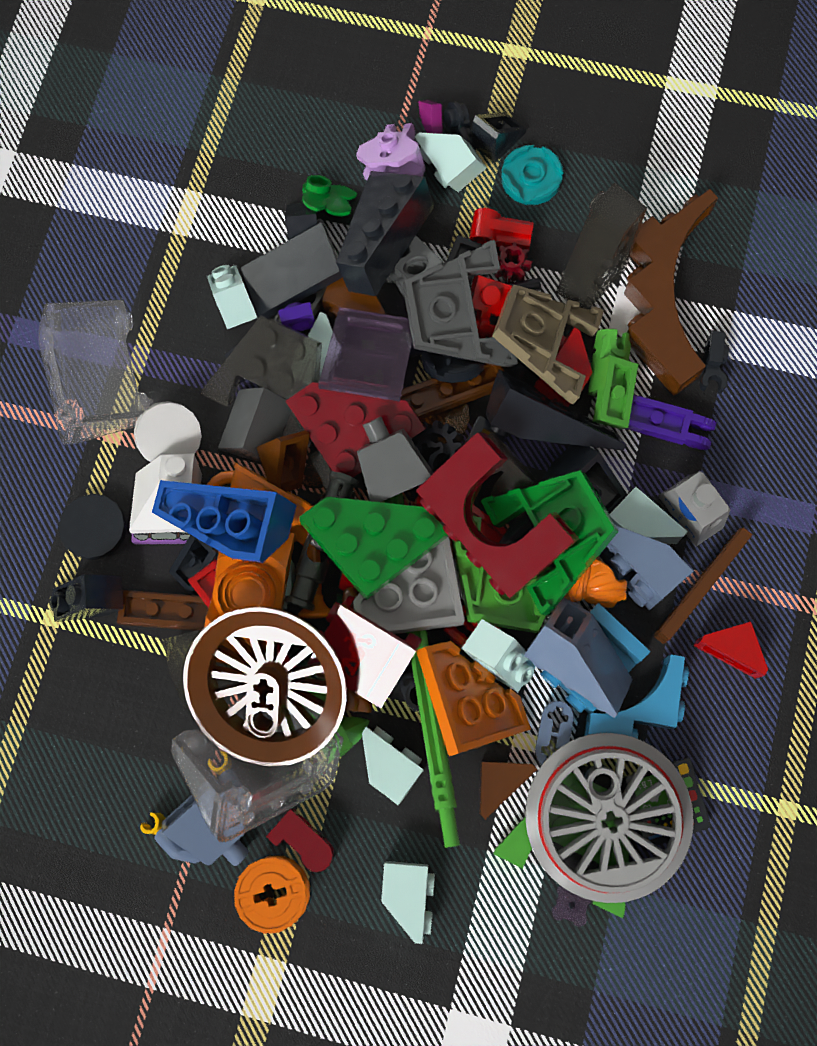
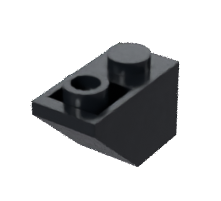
M84 574L52 589L50 608L54 613V622L108 616L123 610L122 577Z

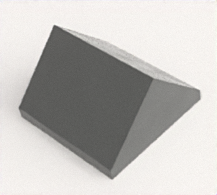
M267 388L241 389L237 394L218 450L261 463L256 447L276 438L292 434L297 418L285 402L286 399Z

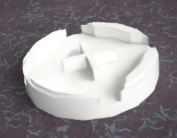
M169 401L155 403L148 407L136 420L134 429L135 444L143 457L150 462L160 455L195 454L199 449L201 441L200 424L194 414L181 404Z

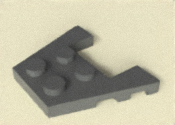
M495 240L488 241L471 252L469 250L460 254L458 258L443 265L441 263L404 281L403 291L414 349L508 368L515 367L518 364L517 357L494 337L480 339L478 335L468 276L493 274L499 271L500 265Z

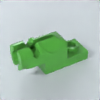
M601 329L596 333L593 348L596 351L592 356L591 365L593 373L590 376L587 394L597 397L593 422L622 430L629 426L639 364L629 361L631 344L629 341L630 335L627 332L623 333L622 337H617L618 329Z

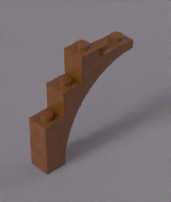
M711 189L701 196L697 194L692 196L684 204L681 211L676 214L674 212L669 213L660 223L654 216L644 223L641 221L635 223L626 233L627 239L623 248L639 266L627 277L628 283L624 291V295L640 312L627 324L631 349L673 396H676L698 379L706 367L695 353L680 324L674 296V273L680 248L699 223L711 214L718 200V197Z

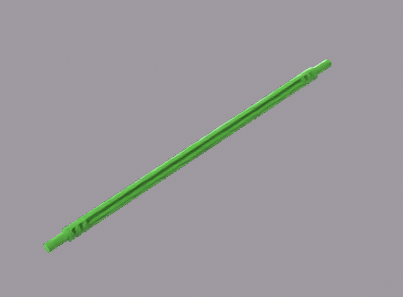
M361 341L362 351H376L374 342ZM381 370L369 378L363 376L365 385L371 389V393L382 396L386 395ZM403 493L386 499L385 503L404 505ZM426 630L412 632L422 639L417 650L429 646ZM415 652L411 663L435 811H439L445 848L460 846L454 808L457 807L454 796L455 792L447 749L417 652Z

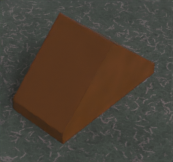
M306 430L276 438L256 447L267 481L285 492L302 487L309 433Z
M481 762L479 814L484 819H487L537 768L533 764Z

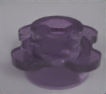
M560 885L557 888L558 897L556 905L551 910L553 917L559 921L562 919L572 921L577 927L583 926L587 922L585 915L587 905L592 900L575 895ZM571 901L575 903V907L573 909L569 908L568 906L569 902Z

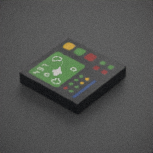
M690 757L671 761L683 778L691 798L694 822L693 833L711 828L712 826ZM650 771L646 772L629 801L658 782V779ZM635 773L622 777L624 789ZM665 790L635 810L669 804L670 802ZM672 813L635 821L672 828ZM637 830L638 834L655 845L669 842L670 836Z

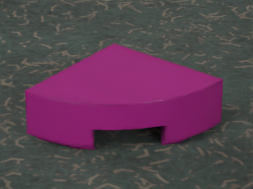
M430 100L419 101V112L425 131L427 133L442 134V105Z

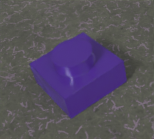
M296 302L289 304L285 309L278 310L285 335L311 329L315 323L310 302L304 304Z

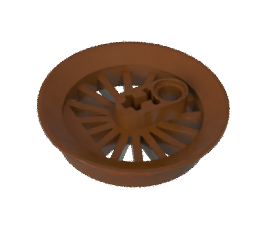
M259 606L245 607L227 612L210 622L199 633L186 657L183 676L184 691L193 718L204 734L215 745L240 760L264 766H283L300 762L319 752L332 739L343 719L347 701V686L343 667L336 652L316 628L289 612ZM244 638H249L252 647L247 643V641ZM227 639L239 654L222 645L224 640ZM263 640L267 641V649ZM277 642L284 643L277 656ZM292 644L306 646L283 665ZM312 652L319 660L316 663L293 668ZM219 658L235 668L216 666V660ZM324 672L326 681L302 677ZM217 678L240 682L219 687ZM247 691V694L231 707L223 698ZM307 691L326 693V701L319 699L318 697L308 693ZM247 704L246 720L244 721L236 712ZM301 704L320 715L314 720ZM262 711L270 714L273 720L266 718ZM289 711L303 726L302 728L295 730ZM281 725L283 732H276Z

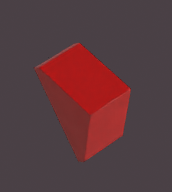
M751 622L704 635L697 639L693 645L755 679L765 676L768 671Z

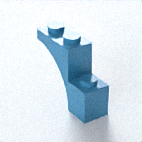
M669 655L664 658L660 676L652 690L633 707L618 712L615 718L609 714H588L584 736L596 733H617L638 739V729H633V723L666 729L676 728L677 722H682L685 710L684 701H680L681 687H686L689 675L688 667L684 666L685 657Z

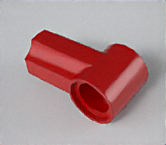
M479 208L473 214L469 239L481 244L495 240L496 246L502 245L505 248L512 246L515 242L522 250H529L534 222L501 217V214L494 209Z

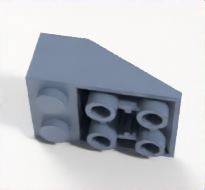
M617 525L616 527L619 532L599 555L613 570L616 579H625L627 581V587L630 589L628 593L632 600L640 607L645 605L648 610L653 608L694 572L669 545Z
M565 597L555 607L524 654L537 668L547 671L560 680L566 688L576 691L589 700L595 708L606 712L613 718L617 716L633 680L594 615Z

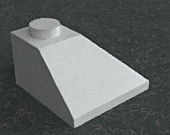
M194 454L160 455L136 472L130 533L185 532L151 512L160 480L201 484L202 473Z

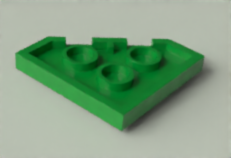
M326 497L299 517V522L365 600L377 593L448 536L438 520L424 507Z

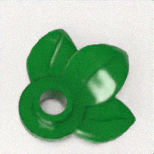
M320 175L308 176L302 187V201L307 208L316 212L325 209L327 213L334 216H347L351 214V206L347 200L357 197V193L350 188L342 185H331V181L328 178Z

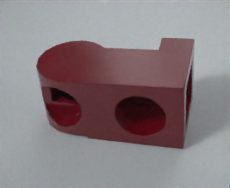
M294 808L290 809L266 836L276 847L285 840L301 855L303 865L310 871H323L334 859V848L331 843Z

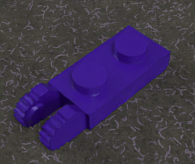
M633 395L627 430L681 445L685 444L691 448L710 449L712 442L710 439L690 433L688 429L691 426L702 431H713L716 427L715 420L694 414L692 410Z

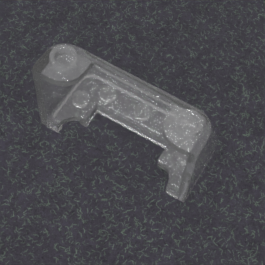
M124 300L46 303L44 305L38 330L39 345L59 436L63 445L78 444L135 428L136 420L148 407L153 405L152 399L147 398L144 392H138L126 344L128 331L133 329V320L131 313L126 312Z
M301 704L314 720L320 715ZM262 711L266 718L273 720L270 714ZM289 711L295 730L302 728L303 726ZM281 725L276 732H283ZM200 730L185 731L173 738L171 753L209 830L219 842H227L324 791L336 775L344 738L336 731L332 739L319 752L300 762L283 766H264L240 760L220 749L212 741L207 742L206 736Z

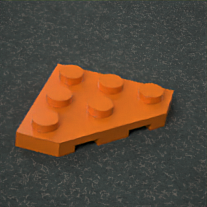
M448 641L416 650L449 756L531 730L520 695L511 688L505 690L495 682L496 676L477 661L472 663L460 654L461 649L453 642Z

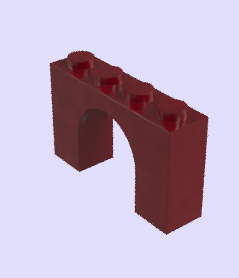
M477 432L416 491L422 497L420 499L421 505L431 515L437 514L445 523L443 529L446 534L455 542L459 540L468 550L466 556L477 568L483 567L491 576L489 582L499 594H506L511 598L580 538L557 512L550 513L516 543H498L490 540L480 532L472 515L474 495L479 486L508 460V457L486 433Z

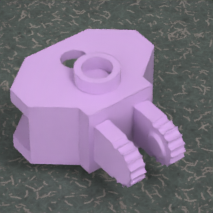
M412 123L404 124V128L400 132H397L394 124H388L384 132H378L377 137L360 145L356 156L359 161L366 165L363 173L366 180H368L371 171L423 176L425 165L419 145L414 141L415 130Z

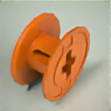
M281 855L267 856L248 865L239 876L234 890L235 907L240 919L251 929L264 934L279 933L291 927L306 911L310 899V882L304 869L294 860ZM269 884L272 885L273 890L284 887L287 890V894L276 898L277 903H274L273 898L261 900L259 897V893L270 889Z

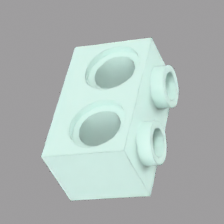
M483 619L462 647L474 661H477L496 676L495 679L516 692H519L521 687L527 684L534 674L536 666L524 656L526 651L515 638Z

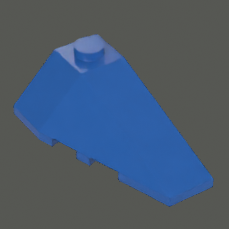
M160 480L151 513L232 559L263 563L289 538L296 505L277 492Z

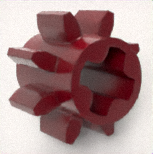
M515 242L512 246H507L506 248L502 245L499 246L498 260L500 269L495 273V278L501 277L507 283L524 280V271H531L532 262L526 260L529 250H522Z

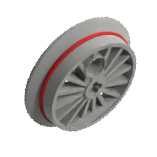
M596 733L579 737L561 746L545 760L537 771L526 801L527 834L539 863L563 888L592 901L604 903L628 902L654 892L676 873L691 843L694 823L693 808L683 778L671 761L660 751L646 742L631 736L617 733ZM617 758L615 771L603 765L601 759ZM625 760L639 764L640 766L621 794L620 788ZM593 761L594 766L590 767L584 776L579 766ZM572 771L585 788L588 800L561 783ZM650 771L658 779V782L629 801L646 772ZM599 774H607L611 777V785L604 792H598L592 786L594 778ZM558 789L587 808L588 811L551 804L556 790ZM665 790L670 802L669 804L635 810ZM612 811L616 817H619L614 820L613 827H608L605 822H601L607 819L606 812ZM549 812L585 819L586 821L549 828ZM672 813V828L635 821ZM632 829L670 836L666 849H661ZM588 830L559 851H557L551 837ZM627 836L658 856L642 859ZM593 839L578 865L573 869L564 858ZM620 841L634 861L624 863ZM612 843L617 864L608 866ZM602 844L599 868L586 870Z

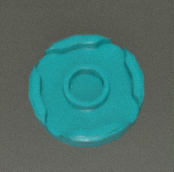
M525 145L516 148L506 157L501 172V183L505 192L514 201L525 205H539L549 201L558 193L562 184L563 166L558 156L550 149L545 147L540 149L534 147V145Z

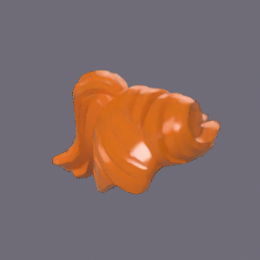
M596 558L564 597L572 602L584 599L590 604L597 605L599 603L602 607L613 608L617 601L626 600L627 581L625 579H616L613 570L606 563Z

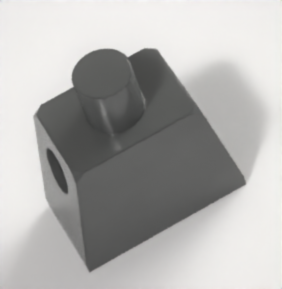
M382 417L363 424L370 443L359 448L357 454L370 501L382 502L423 484L433 474L432 469L404 428L389 434Z

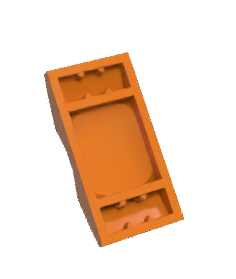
M290 533L289 538L263 563L232 559L219 551L215 584L206 614L205 627L217 617L240 608L259 606L283 610L296 536L294 533ZM244 638L247 641V643L252 647L249 638ZM225 639L222 645L239 654L233 645ZM263 640L267 649V641ZM219 658L216 660V663L230 665Z

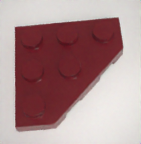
M319 382L310 383L285 401L304 430L309 433L310 439L331 470L351 477H355L362 472L357 451L362 446L370 443L363 424L382 417L389 434L404 428L410 438L426 429L408 400Z

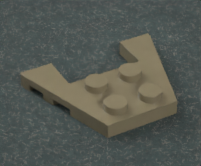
M513 284L506 296L492 337L566 401L574 404L580 397L585 375L555 360L567 323L593 337L599 330L604 310L594 306L591 310L580 308L579 302L568 300L566 304L551 300L550 294Z

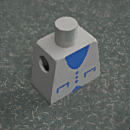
M701 471L683 478L658 495L677 523L688 531L686 535L695 547L722 530L730 513L729 506Z

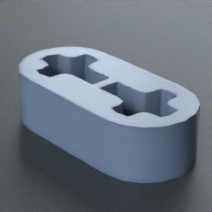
M562 701L549 703L541 713L534 749L536 760L541 765L547 759L546 754L541 753V748L549 745L551 736L556 737V750L570 742L574 714L569 705ZM556 708H560L561 715L566 716L567 720L558 725L556 733L552 732L553 720L548 718V713H553Z

